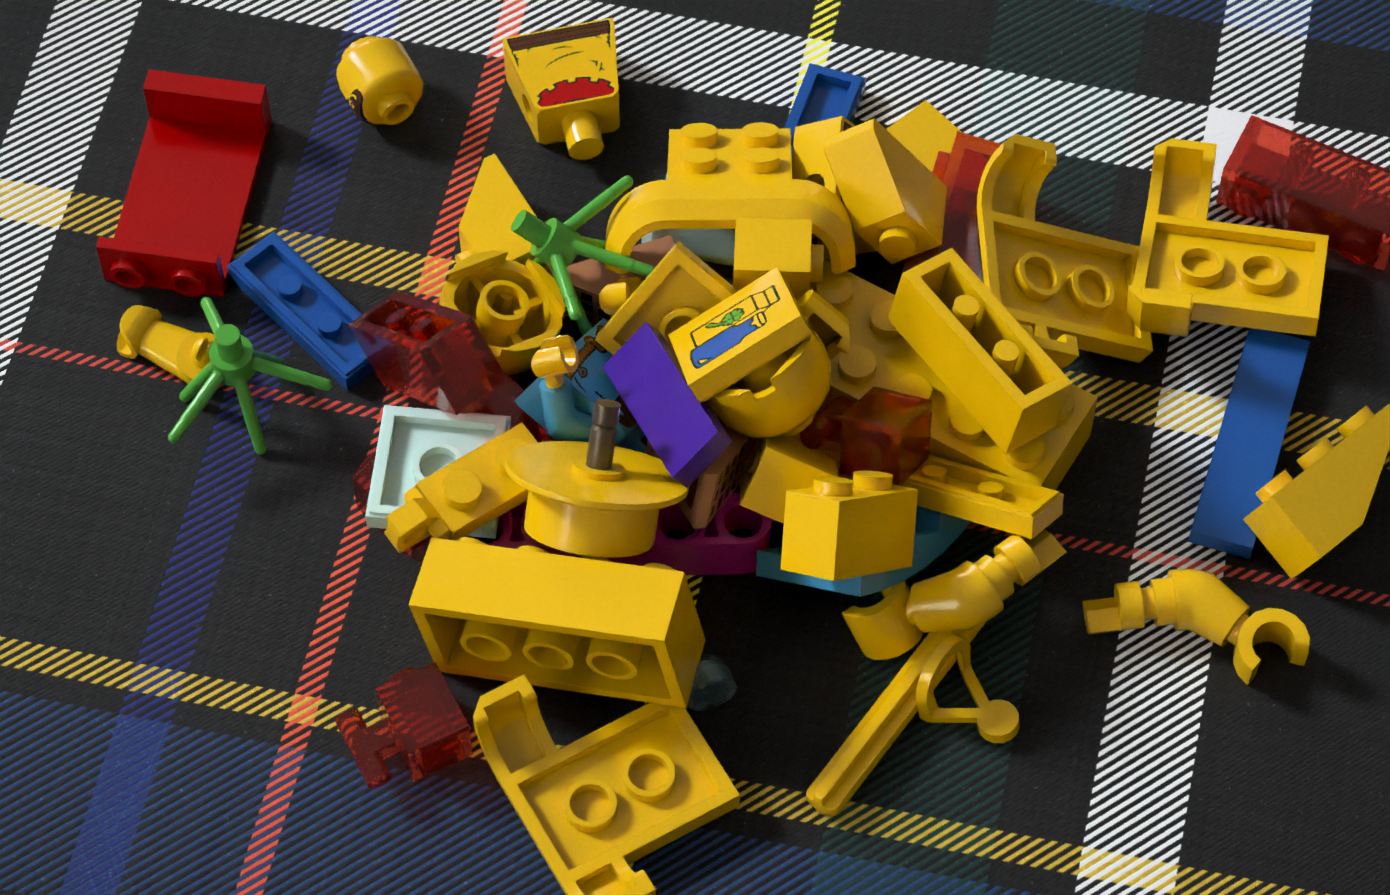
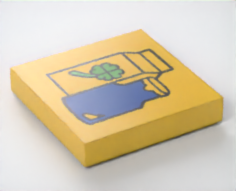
M778 267L670 333L669 338L689 388L699 402H705L805 340L812 331L789 284Z

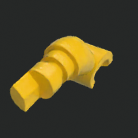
M1046 530L1041 531L1033 539L1021 538L1018 535L1012 534L994 548V558L984 555L974 564L965 561L949 572L914 583L910 590L905 581L881 591L884 599L879 603L865 608L853 605L843 611L842 616L866 657L873 660H888L912 649L921 640L923 632L970 630L984 624L1004 610L1003 601L1014 593L1013 583L1016 582L1021 586L1025 585L1064 555L1066 550Z
M1197 569L1169 570L1166 578L1151 579L1149 587L1141 588L1138 581L1115 583L1114 597L1082 601L1088 634L1144 628L1145 620L1153 619L1156 627L1174 625L1176 631H1192L1221 647L1229 641L1234 645V667L1238 676L1247 686L1255 677L1261 661L1254 652L1253 646L1264 641L1278 644L1286 651L1289 663L1301 666L1305 665L1309 653L1310 636L1305 624L1296 615L1283 609L1266 608L1248 616L1250 606L1213 573Z

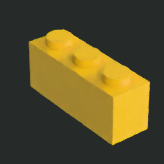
M950 248L903 272L888 321L1005 455L1054 429L1072 386L1071 380L954 249Z

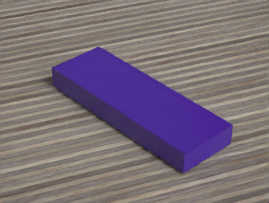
M645 322L602 366L671 477L686 488L733 442L706 401H698L687 384L677 356L661 332L649 323Z

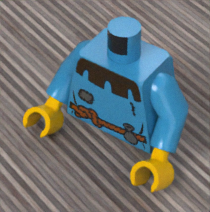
M640 277L621 278L616 283L607 284L599 293V304L604 313L613 316L639 287L643 279ZM603 318L576 343L569 335L544 339L541 344V350L534 354L531 361L532 371L538 378L514 402L540 424L551 439L555 441L589 442L591 425L594 424L592 422L594 401L597 399L617 401L621 404L618 425L615 426L617 429L615 446L645 453L648 439L602 367L613 355L595 341V338L607 321Z

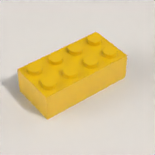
M431 537L409 602L410 610L438 672L506 682L524 674L533 686L683 708L687 707L706 641L685 572L676 571L660 563H648L644 566L612 562L605 557L582 555L579 558L550 554L534 546H521L517 549L491 546L469 537L457 538L455 541Z

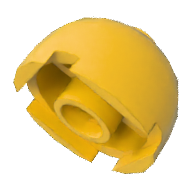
M491 250L473 253L454 265L440 294L438 328L449 352L463 366L481 375L501 378L517 375L531 368L532 358L538 350H541L543 340L559 335L562 328V318L565 313V303L555 279L540 264L527 259L524 266L516 261L506 260L508 252Z
M806 316L804 317L812 331L808 338L707 400L716 415L727 427L749 437L768 438L780 435L792 436L810 425L814 414L817 413L830 390L831 361L823 342Z

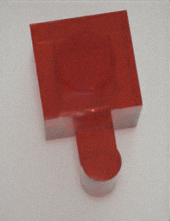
M874 386L855 404L843 396L835 398L813 418L807 428L800 432V439L809 449H817L827 440L840 443V474L853 477V472L855 471L886 472L893 475L892 484L901 486L929 458L933 400Z
M436 662L420 669L407 668L392 675L384 685L375 688L381 722L367 727L358 709L347 710L335 720L369 789L380 788L392 779V774L384 759L397 753L412 781L473 755L469 725Z

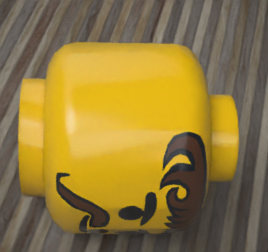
M367 36L358 39L345 49L336 69V83L354 114L360 121L370 125H394L404 121L412 114L423 93V79L403 45L391 38Z

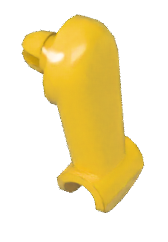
M135 305L127 309L120 320V333L117 339V351L121 356L134 359L140 354L187 384L210 362L209 349L215 340L214 334L209 332L196 333L161 321L163 319L162 314L154 308Z

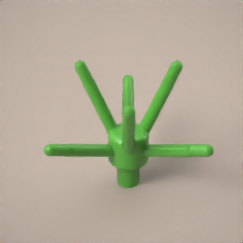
M629 175L623 176L564 223L556 218L543 222L528 211L522 210L516 216L511 226V231L532 243L530 252L531 255L535 256L533 261L540 264L543 268L546 264L549 266L561 291L569 317L576 321L582 336L592 329V326L574 290L567 269L578 254L645 277L655 268L652 265L606 250L605 240L581 236L576 232L578 228L633 185V179Z
M204 297L201 300V307L215 336V340L209 349L210 362L180 392L179 398L181 401L188 402L193 397L194 399L169 433L168 440L174 444L181 440L222 383L226 386H235L254 450L257 454L262 455L267 451V446L248 386V381L254 376L255 371L323 391L330 390L332 382L327 378L288 367L283 358L254 350L251 342L240 334L236 326L231 324L224 325L212 299Z

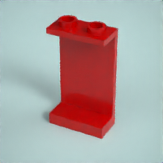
M149 69L143 90L150 117L114 239L99 237L96 245L105 281L115 282L126 288L148 286L174 290L190 297H197L203 294L224 297L229 279L227 265L234 261L272 122L266 85Z

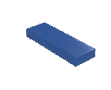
M274 231L227 265L229 278L347 391L394 356L393 343Z

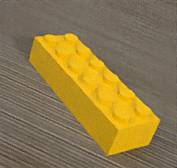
M824 260L823 283L810 282V289L817 292L850 320L852 346L846 354L841 351L831 360L830 390L817 412L818 415L822 416L830 413L837 418L836 429L838 430L842 429L1052 490L1057 489L1091 435L1097 396L1072 384L1055 428L1005 455L888 321L895 295L848 271L835 274L831 271L830 262Z

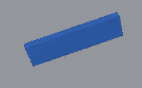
M1249 328L1188 542L1250 559L1256 535L1243 518L1262 504L1255 493L1273 478L1310 341L1274 331Z

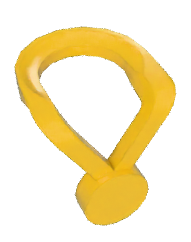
M951 634L945 637L926 661L918 680L916 703L920 719L929 723H977L978 731L986 741L992 743L1010 741L1017 735L1020 729L1019 713L1016 707L1005 700L989 701L971 667V646L969 641L958 634ZM955 652H957V663L962 678L978 708H939L934 696L936 679L945 662Z

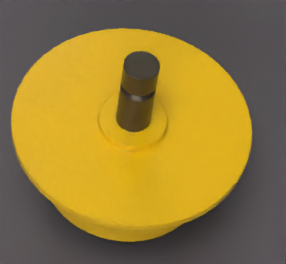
M597 399L594 401L592 422L594 424L591 425L589 442L549 441L525 445L510 452L505 463V470L508 476L514 482L529 490L524 529L527 534L546 546L584 556L618 558L635 556L649 551L655 541L659 508L681 502L688 495L689 486L686 488L673 479L661 459L639 451L615 446L617 435L615 426L618 425L621 404L610 399Z

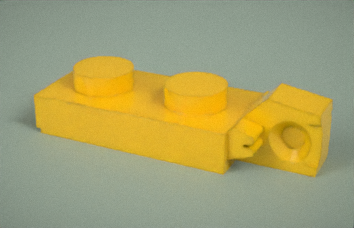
M521 422L415 483V486L404 494L405 497L403 499L406 503L386 516L387 527L384 531L385 535L399 553L430 535L433 538L455 541L457 538L467 536L525 502L528 498L529 490L520 486L508 476L505 470V463L510 452L525 445L538 443L537 440Z

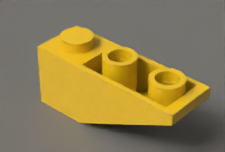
M1390 403L1375 415L1366 405L1337 428L1344 437L1340 443L1333 446L1328 438L1325 437L1296 460L1304 470L1293 479L1284 470L1255 493L1262 504L1243 518V520L1291 579L1322 558L1363 524L1390 448Z

